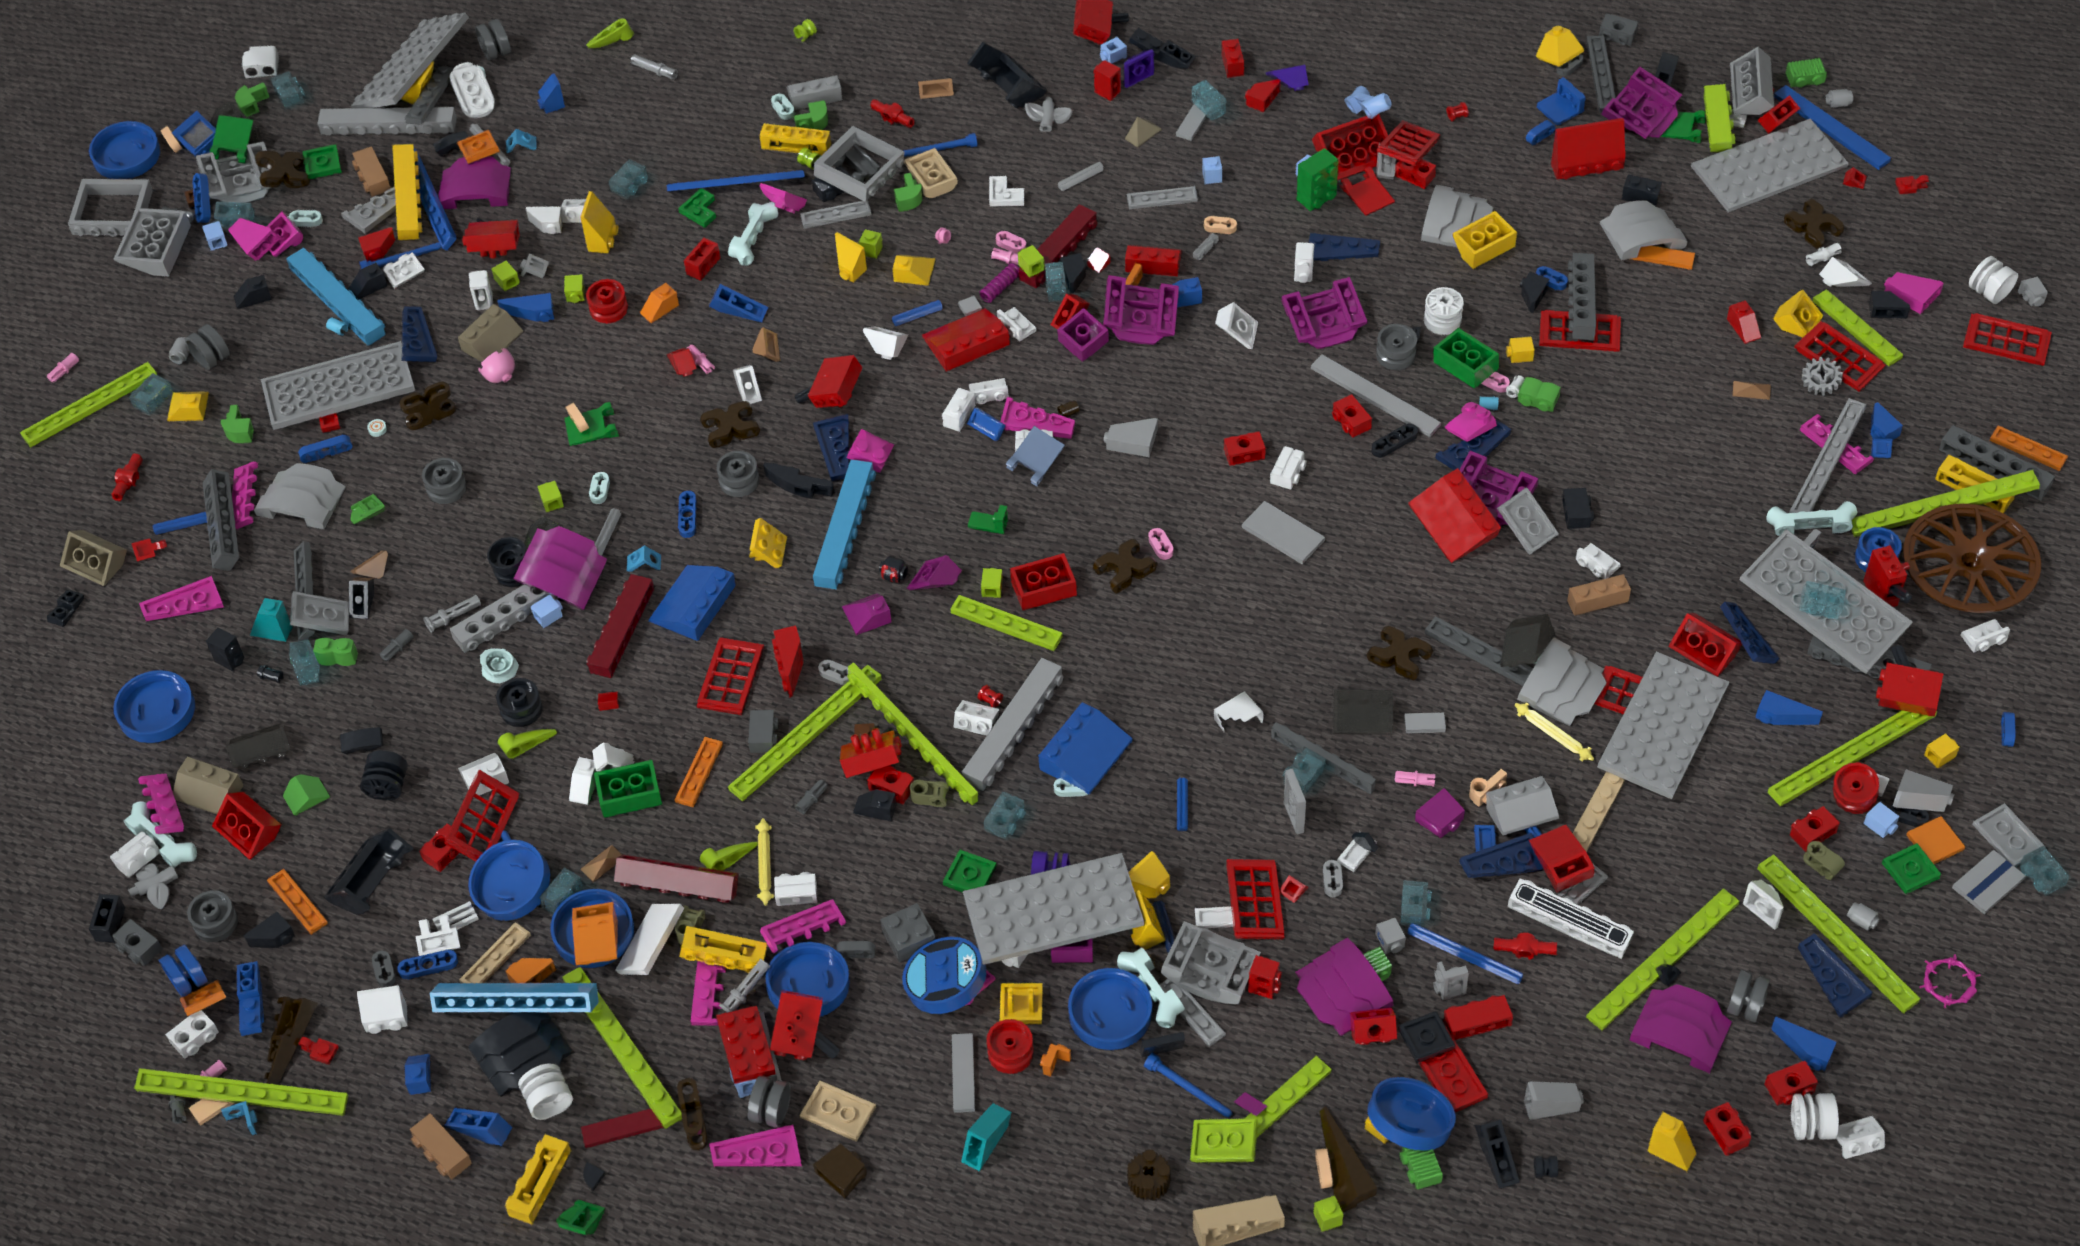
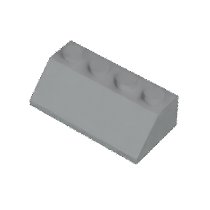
M1756 47L1730 63L1733 113L1761 115L1774 107L1771 57L1762 49Z

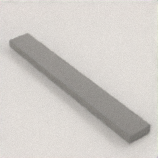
M1321 355L1311 365L1312 370L1402 422L1414 424L1418 431L1429 437L1441 426V422L1324 355Z
M1850 398L1847 400L1789 513L1813 511L1866 409V404Z

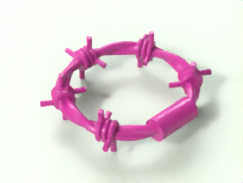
M1954 954V958L1936 960L1932 963L1924 961L1928 964L1925 970V985L1919 987H1924L1928 993H1931L1937 1000L1943 1002L1944 1008H1946V1005L1950 1006L1955 1003H1967L1977 992L1975 988L1976 977L1981 976L1980 974L1975 975L1974 971H1971L1962 962L1956 960V954ZM1948 963V969L1952 965L1965 969L1967 974L1962 976H1967L1972 986L1964 992L1960 999H1952V994L1943 997L1934 992L1933 989L1938 988V986L1933 987L1928 976L1930 972L1937 974L1934 971L1937 965Z

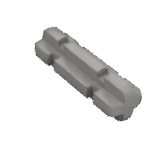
M1211 233L1193 252V257L1201 260L1204 257L1203 254H1206L1213 247V244L1218 242V235Z

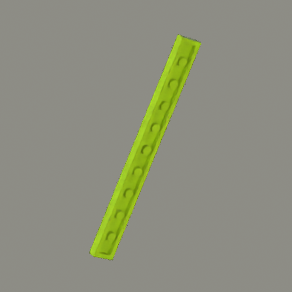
M2033 470L1854 517L1852 519L1853 527L1851 531L1854 537H1858L1864 531L1873 527L1890 529L1915 522L1928 511L1951 504L1980 505L2037 490L2040 487V483Z
M855 663L849 665L847 677L850 683L858 686L861 694L872 701L874 708L878 711L880 710L890 724L893 723L896 726L898 733L909 740V744L913 749L919 750L922 758L927 763L930 762L933 765L936 773L946 779L950 788H955L959 792V796L964 802L968 801L971 805L978 802V792Z
M869 665L861 670L875 685L882 680L881 674ZM848 681L728 786L729 791L741 801L749 797L863 697L858 686Z
M1901 711L1771 786L1768 789V794L1781 807L1834 776L1842 766L1858 762L1933 717Z
M1774 854L1758 865L1757 869L1903 1014L1919 1003L1920 998Z
M1723 888L1587 1014L1586 1018L1603 1031L1659 979L1656 971L1658 966L1662 964L1673 966L1739 904V900Z
M581 967L562 976L565 983H591ZM598 993L599 1003L591 1012H585L663 1127L666 1129L682 1120L681 1111Z
M140 1068L134 1088L140 1092L232 1103L246 1101L249 1105L341 1116L345 1115L349 1096L347 1093Z

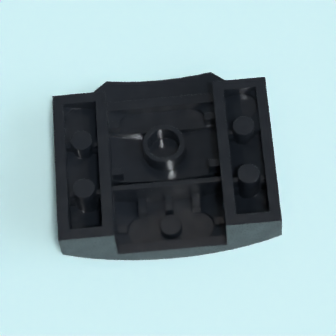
M514 1012L493 1024L468 1046L471 1054L500 1097L513 1089L520 1090L518 1085L520 1078L532 1068L543 1064H555L560 1067L562 1059L573 1053L547 1012Z

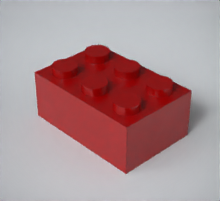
M1064 553L1010 568L1011 583L1022 611L1077 596L1076 580Z

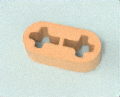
M168 126L160 130L175 153L183 149Z
M1209 216L1204 220V229L1212 233L1232 234L1237 230V222L1233 218Z
M574 403L565 407L581 433L589 429L585 419Z
M1327 1148L1316 1149L1315 1155L1321 1189L1332 1188V1175Z

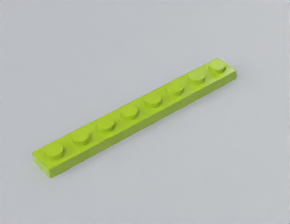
M146 362L21 431V436L31 448L152 381L158 375L152 366Z

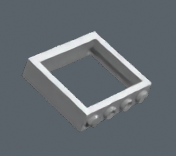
M852 126L814 163V176L866 202L871 196L875 195L880 187L884 186L889 178L894 176L898 169L902 168L905 162L904 151ZM855 143L889 160L866 184L832 168Z
M82 179L68 222L72 235H109L112 237L124 235L130 221L80 220L88 195H139L136 208L148 209L153 192L150 181L135 179Z

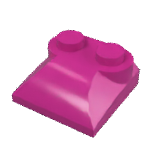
M762 183L760 184L762 192L770 201L775 203V207L795 214V211H799L806 204L807 199Z
M283 212L266 226L281 236V239L269 249L274 257L278 256L289 246L299 245L303 240L302 232Z
M1469 402L1462 407V413L1450 421L1445 428L1450 433L1468 442L1494 428L1497 424L1496 419L1489 410L1474 402Z
M861 429L847 458L850 460L872 462L873 470L880 473L894 444Z

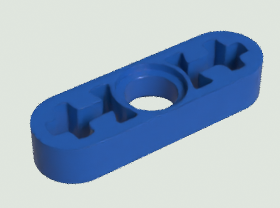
M196 173L193 177L195 218L197 222L208 223L211 217L208 177L206 174Z
M340 435L304 446L299 449L298 454L302 463H308L325 458L324 456L330 454L332 456L351 450L352 443L349 436ZM323 448H329L327 451H321Z
M684 491L679 496L678 529L679 534L684 538H690L696 533L697 501L695 493L692 491ZM686 498H690L689 505H686ZM686 512L692 513L690 517H683V514ZM686 523H689L688 531H685Z
M443 950L405 959L398 964L397 969L403 979H412L453 969L458 964V958L453 950ZM450 956V962L446 963V957ZM432 961L433 966L431 968L425 969L422 967L425 962ZM407 966L410 967L409 972H405Z

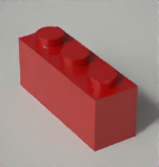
M1505 995L1491 996L1479 1002L1471 1001L1467 1005L1459 1007H1449L1444 1011L1443 1020L1454 1040L1511 1026L1513 1015Z

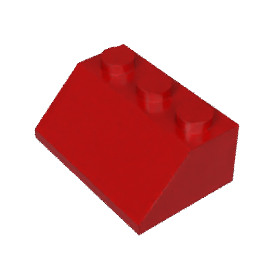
M1128 245L1125 256V272H1131L1137 263L1142 266V274L1178 277L1182 249Z
M1687 613L1668 647L1718 677L1735 658L1742 643L1736 637L1698 614Z
M245 792L226 793L212 827L250 860L276 838L281 824Z

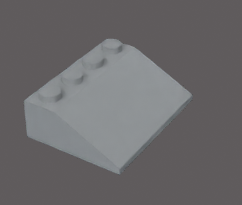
M136 208L114 256V261L151 275L169 276L191 227L186 212Z

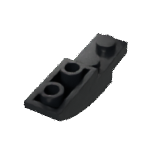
M1139 27L1129 39L1130 43L1142 49L1143 52L1152 49L1154 51V60L1175 68L1188 69L1196 59L1195 55L1169 40L1164 43Z
M1662 52L1655 77L1668 86L1671 84L1679 56Z
M767 462L763 464L765 476L774 484L792 494L812 499L814 494L833 496L834 487L831 480L800 475V469L792 466L788 467Z

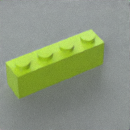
M1725 84L1704 86V103L1710 152H1723L1732 149V144H1735V134H1731L1733 119H1729V115H1732L1731 105H1728L1727 102L1730 101V93L1726 91Z

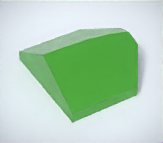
M374 494L351 506V522L357 524L385 511L384 504Z
M300 774L289 781L283 798L295 816L330 798L318 777Z

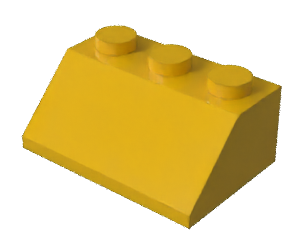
M1496 211L1453 233V238L1462 259L1472 269L1514 248L1517 232Z

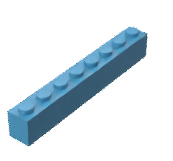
M302 248L286 258L290 270L345 322L366 345L369 346L385 336L384 323L380 319L377 320L374 313L370 309L367 310L363 302L357 300L353 292L345 288L342 281H337L331 271L328 272L321 261L318 262L312 252L309 253L305 248Z
M850 460L813 574L814 586L837 589L838 583L841 584L843 581L842 571L843 568H847V555L851 554L853 543L851 542L852 539L857 537L856 527L857 524H861V511L865 510L867 504L865 498L866 495H870L871 481L874 482L876 476L872 462Z
M439 983L430 992L432 1012H591L599 1003L596 983Z

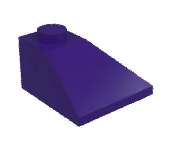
M1152 49L1134 55L1124 63L1125 88L1154 75V51Z
M1305 65L1265 72L1266 76L1273 80H1281L1282 85L1289 89L1294 88V91L1303 90L1304 86L1309 85Z

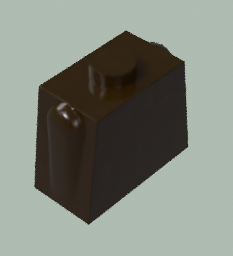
M839 1144L813 1164L815 1173L844 1199L867 1175L865 1164L861 1161L859 1155L854 1151L850 1152L842 1144Z

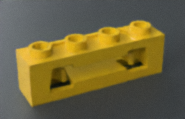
M763 124L760 133L761 149L799 153L804 147L809 149L810 145V149H813L814 146H817L818 151L811 150L812 153L816 152L822 156L831 147L830 131ZM779 141L783 142L781 147L770 146L771 142H776V145H779Z
M1948 455L1938 468L1935 480L1955 490L1997 479L1951 455ZM1951 477L1954 479L1955 483L1959 482V484L1956 485L1948 481L1947 479ZM2015 495L1996 500L1998 505L1992 502L1984 504L2004 513L2014 500Z
M686 926L679 957L689 961L705 962L708 965L725 966L727 969L744 970L749 973L760 958L764 961L767 943ZM695 934L709 937V939L695 936ZM742 944L755 947V949L742 946Z
M545 1134L542 1141L537 1143L533 1158L529 1159L526 1164L525 1173L517 1180L513 1195L509 1196L506 1201V1210L510 1217L533 1224L571 1152L568 1142ZM545 1160L547 1166L544 1169L538 1183L536 1184L533 1190L534 1196L532 1198V1195H530L529 1193L531 1192L537 1178L539 1177L543 1169V1162Z

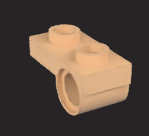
M1500 769L1488 781L1483 778L1473 779L1469 792V797L1478 807L1483 803L1487 804L1486 793L1506 787L1507 773Z

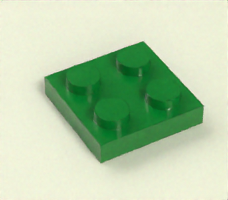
M336 144L303 151L305 169L309 179L342 173Z
M1918 843L1886 857L1882 861L1883 866L1905 894L1941 877L1939 870Z
M959 850L943 880V886L962 893L966 890L987 886L997 864L991 860Z

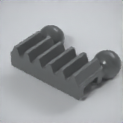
M854 144L853 149L846 152L833 165L838 167L844 161H847L856 171L851 177L862 183L864 180L866 181L873 177L880 170V166L857 144Z

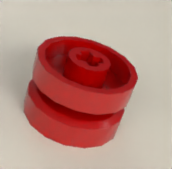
M603 279L593 283L588 288L586 297L590 315L594 320L608 324L616 322L626 315L628 304L624 287L620 282L612 279Z
M1859 762L1849 763L1842 766L1836 772L1833 782V796L1840 808L1853 814H1863L1875 806L1879 796V777L1871 767Z
M1004 1019L990 1028L987 1034V1049L991 1065L997 1071L1005 1074L1021 1072L1030 1065L1033 1059V1037L1028 1026L1015 1019Z

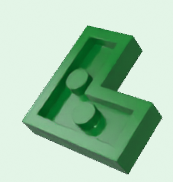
M701 188L678 208L679 213L705 228L716 219V213L707 208L715 200V197Z

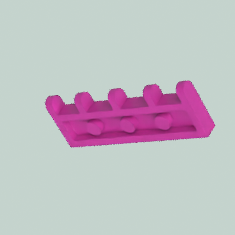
M1817 414L1801 425L1800 431L1823 448L1834 426L1831 424L1825 426L1819 421L1821 416ZM1847 443L1839 462L1856 475L1872 463L1874 458L1872 456L1864 457L1859 453L1861 447L1853 448Z
M251 462L234 469L232 503L236 529L253 523V517L249 515L250 511L254 510L251 497L256 494V490L252 489V483L257 481V476L253 474L254 469L258 468L257 462Z
M167 774L139 777V783L142 785L147 784L148 788L142 790L143 795L151 796L152 801L146 803L147 808L155 809L157 813L151 815V821L160 823L159 826L155 827V833L182 832L184 825Z
M832 899L761 927L760 932L771 951L775 953L778 951L776 946L778 944L787 942L788 946L794 945L793 938L804 934L806 939L812 938L811 931L822 927L824 932L830 931L828 924L838 921L842 926L846 924V921Z
M697 961L691 1025L718 1026L717 1019H713L714 1009L722 1008L719 1006V1002H715L716 991H724V985L717 984V974L725 973L726 967L708 965L705 962Z

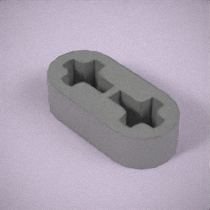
M824 660L819 664L818 668L821 677L840 685H845L849 681L847 676L841 678V675H845V673L848 675V667L831 660ZM828 667L831 668V670L824 671V668H825V669H827Z
M1328 860L1323 865L1324 891L1330 897H1338L1343 889L1341 865L1335 860ZM1330 867H1333L1335 870L1333 876H1331ZM1335 881L1336 890H1332L1331 882Z

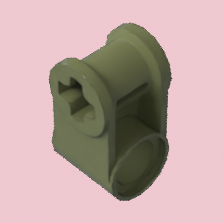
M916 780L911 783L910 792L913 803L934 807L946 806L947 800L945 798L946 793L949 791L948 784L940 781Z
M1818 841L1809 843L1807 852L1803 856L1804 862L1819 872L1821 876H1826L1827 880H1832L1845 866L1844 860L1839 855Z
M684 906V910L675 925L679 944L682 945L686 926L701 928L705 919V910L697 911L690 909L689 906Z

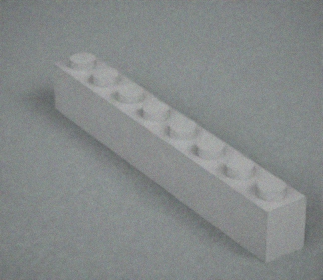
M433 107L424 123L417 125L406 124L405 117L411 108L320 109L318 127L320 133L325 135H380L382 133L447 134L454 133L457 117L454 107Z
M1044 658L1039 660L963 769L962 776L971 786L984 791L986 786H991L995 773L1002 770L1006 757H1011L1015 744L1022 741L1024 731L1027 728H1031L1035 715L1042 712L1044 702L1051 699L1054 693L1053 689L1056 685L1059 686L1062 683L1061 666Z

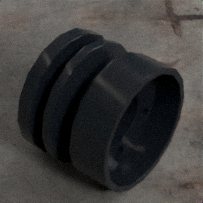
M504 537L495 541L487 552V559L496 579L506 587L522 585V583L514 580V577L527 549L523 541L516 537Z
M378 750L369 753L360 783L361 791L373 799L395 800L399 798L408 767L407 761L401 755L391 751Z

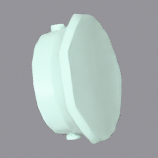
M488 649L480 655L482 675L488 681L500 684L515 677L519 664L512 654L505 649Z

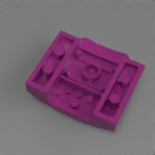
M1639 67L1630 77L1628 84L1615 99L1612 98L1605 106L1601 115L1609 120L1624 118V127L1630 131L1633 130L1645 139L1648 137L1660 138L1678 116L1676 103L1682 94L1642 67Z
M487 156L469 164L465 157L459 158L450 168L445 169L442 173L438 198L443 209H457V200L488 198L491 207L508 206L511 167L500 164L492 156Z
M1108 275L1103 325L1111 328L1119 340L1132 343L1154 345L1163 337L1174 336L1179 286L1161 283L1159 289L1126 284V278Z
M1350 277L1333 281V286L1330 290L1301 297L1299 291L1282 296L1283 307L1289 317L1298 342L1308 343L1317 349L1351 341L1358 328L1367 324V319Z
M1469 451L1459 469L1500 526L1507 524L1497 508L1526 487L1533 494L1538 485V478L1522 471L1517 477L1487 465V457L1473 451Z
M560 526L548 531L537 528L515 574L514 580L531 588L534 586L565 600L567 604L584 610L607 559L598 554L594 541Z
M1348 938L1330 947L1328 952L1295 972L1300 979L1297 991L1307 1002L1319 1022L1333 1025L1340 1036L1351 1031L1350 1012L1391 1008L1393 1006V999L1378 974L1361 951Z
M1676 984L1665 990L1652 989L1629 1041L1646 1048H1650L1652 1042L1690 1057V1066L1710 1073L1732 1021L1722 1014L1717 1000L1699 991Z

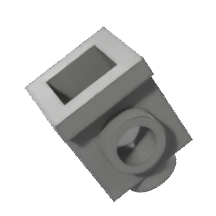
M2038 277L2021 281L2018 293L2022 294L2023 299L2028 301L2030 306L2036 307L2045 302L2048 293Z

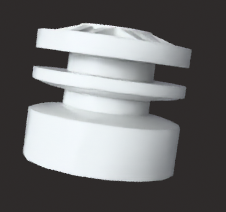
M1989 256L1978 265L1968 284L1977 293L1981 294L1984 292V298L1993 304H1997L2013 289L2018 279V273L2007 266L2003 267L2001 261H1997L1995 257Z
M1447 287L1432 290L1427 295L1425 301L1424 324L1433 333L1440 335L1450 334L1461 325L1463 297L1456 290Z
M543 1064L532 1068L519 1080L518 1085L524 1099L527 1100L526 1103L529 1111L535 1119H548L564 1112L572 1104V1094L565 1083L559 1066L555 1064Z
M1833 1093L1817 1094L1814 1103L1810 1094H1805L1804 1098L1801 1094L1793 1096L1791 1123L1797 1140H1804L1805 1136L1808 1140H1812L1815 1130L1819 1139H1836L1838 1134V1109Z

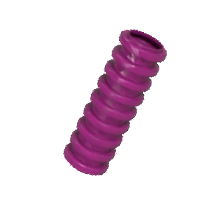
M1010 263L1001 273L980 290L979 294L982 300L991 303L996 296L1002 293L1010 283H1013L1019 277V267L1014 263Z

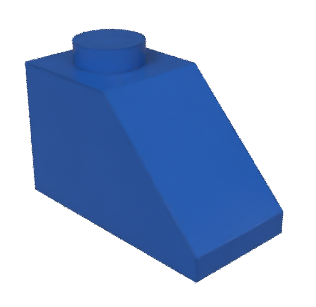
M555 73L551 74L538 91L540 98L537 99L540 109L544 108L546 113L565 107L560 83Z
M1878 402L1875 403L1871 418L1870 434L1872 438L1896 439L1900 436L1903 425Z
M430 1054L410 1056L406 1061L405 1085L410 1095L431 1092Z

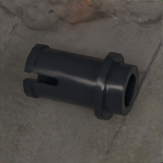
M261 665L257 671V676L260 679L264 680L265 678L280 683L281 680L279 679H282L284 675L283 671L269 668L268 665Z

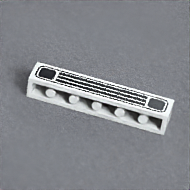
M1519 879L1509 898V908L1622 959L1632 940L1634 931L1630 930L1628 926L1619 925L1611 921L1607 916H1600L1587 907L1576 905L1570 899L1561 898L1551 890L1542 889L1529 880Z

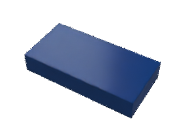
M974 408L967 423L995 441L1000 439L1006 425L979 408Z
M1474 825L1475 852L1496 845L1495 825Z

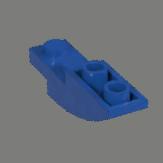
M258 962L237 965L239 1031L241 1036L262 1032L264 1013Z

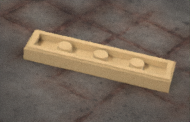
M515 922L459 979L460 982L485 983L531 936V933Z

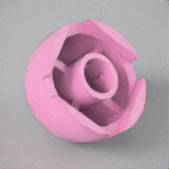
M505 348L501 349L503 351L501 353L495 351L481 363L483 367L478 370L487 381L492 383L503 381L505 383L512 378L511 374L515 369V361L510 352Z

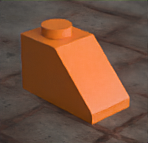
M664 283L651 292L640 314L650 323H653L679 306L677 292L667 283Z
M521 958L509 966L506 974L511 983H540L555 972L556 968L551 958Z

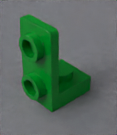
M1000 505L998 512H995L994 515L973 511L968 522V528L1004 534L1008 522L1007 506Z

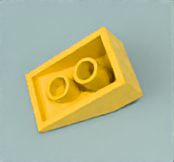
M589 191L580 216L588 252L609 253L610 248L614 246V235L618 234V225H616L615 218L592 191Z

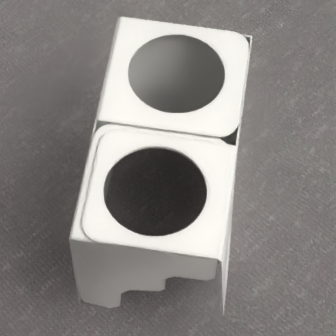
M275 46L250 47L249 51L244 52L242 66L245 77L254 78L277 75L279 61L277 48ZM269 66L274 69V73L267 75L263 73L262 69ZM255 68L258 73L255 76H250L246 74V69Z
M1242 692L1214 709V720L1223 731L1224 728L1221 726L1220 716L1224 720L1232 718L1233 720L1241 719L1243 722L1257 716L1261 723L1263 722V711L1246 692Z

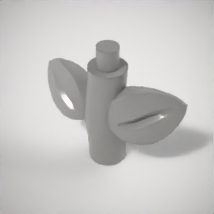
M1047 97L1042 106L1034 103L1025 104L1027 115L1033 121L1041 122L1040 130L1043 132H1050L1053 122L1058 124L1065 123L1073 113V110L1070 108L1061 107L1054 109V102L1051 97Z
M149 863L136 872L138 882L134 883L135 887L128 889L131 897L137 894L142 896L147 893L148 900L155 907L162 910L166 906L170 895L167 884L176 880L178 876L173 866L159 873L157 866Z

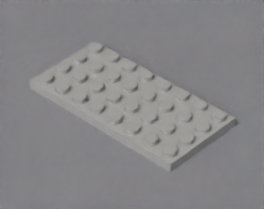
M455 13L450 16L445 15L440 18L435 17L430 20L425 19L421 21L419 27L409 35L410 38L401 44V48L391 56L392 59L382 66L383 69L373 77L374 80L364 87L362 94L354 99L355 102L351 107L376 108L396 104L468 20L467 14Z
M1811 119L1693 162L1691 167L1726 211L1730 212L1848 167V162Z
M401 341L261 379L273 430L415 391L407 361H401Z
M1787 529L1739 579L1865 674L1872 669L1913 623Z
M1656 651L1597 768L1672 799L1723 698L1729 681Z
M1122 853L963 891V897L983 965L1144 926V919Z

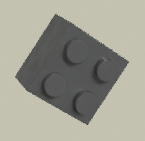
M918 903L880 919L882 932L899 962L910 958L922 946L935 940V934Z

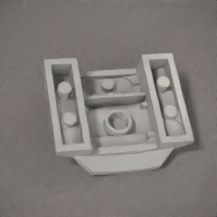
M264 142L247 145L245 164L238 163L239 159H237V156L215 160L213 152L196 156L200 173L206 174L208 177L209 197L211 199H219L229 206H237L262 199L266 196L272 187L262 186L259 178L268 169L259 167L255 162V155L259 151H267Z
M1436 185L1427 210L1421 241L1457 247L1453 233L1492 213L1493 207L1487 203V199L1456 192L1451 187Z
M1633 201L1617 205L1612 210L1610 216L1600 221V225L1621 260L1637 258L1640 247L1664 243L1668 249L1680 250L1686 248L1688 242L1682 231L1676 228L1673 221L1668 218L1666 212L1648 201Z
M296 463L286 471L277 473L265 495H262L254 511L257 516L271 519L274 518L276 513L301 517L305 519L307 526L325 529L346 486L337 482L332 472L328 469Z
M1553 638L1531 671L1517 700L1523 703L1527 702L1530 707L1570 726L1576 716L1590 712L1607 682L1602 675L1604 668L1571 650V646Z
M1184 921L1162 966L1161 973L1177 986L1199 997L1220 1003L1239 1004L1249 981V971L1256 955L1260 956L1261 952L1245 946L1244 943L1222 937L1207 928H1200Z

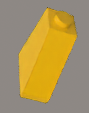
M1662 1112L1653 1129L1648 1152L1688 1171L1697 1154L1682 1121Z

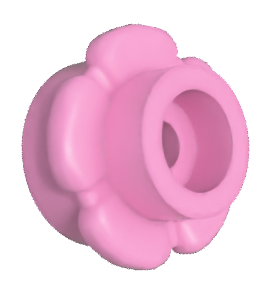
M941 227L936 232L935 238L939 244H947L951 238V233L946 228Z

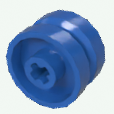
M1883 527L1867 529L1860 536L1855 552V562L1860 569L1866 572L1872 550L1889 545L1892 547L1897 558H1899L1902 549L1901 540L1893 531Z
M185 944L175 949L174 954L179 961L178 963L168 954L159 959L160 965L182 998L192 992L188 979L197 987H201L208 982L198 960L191 954Z

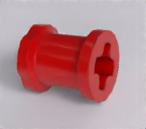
M1464 102L1454 107L1448 106L1446 109L1447 116L1451 121H1455L1456 118L1462 116L1468 117L1469 114L1467 105Z
M984 685L979 691L977 698L980 701L987 702L991 707L997 708L1003 700V694L996 693L990 689L989 685Z

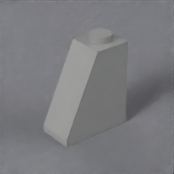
M1152 418L1110 425L1109 432H1105L1104 435L1106 450L1150 457L1158 431V419Z
M1906 769L1893 807L1944 812L1946 805L1951 806L1955 794L1951 793L1953 785Z
M1528 1082L1524 1098L1529 1120L1580 1111L1581 1103L1584 1102L1581 1090L1578 1091L1576 1083Z

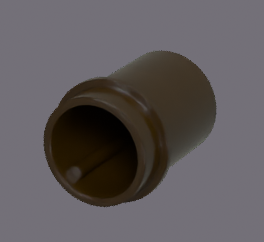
M1074 400L1061 404L1057 407L1059 415L1062 414V416L1068 417L1078 413L1079 407Z

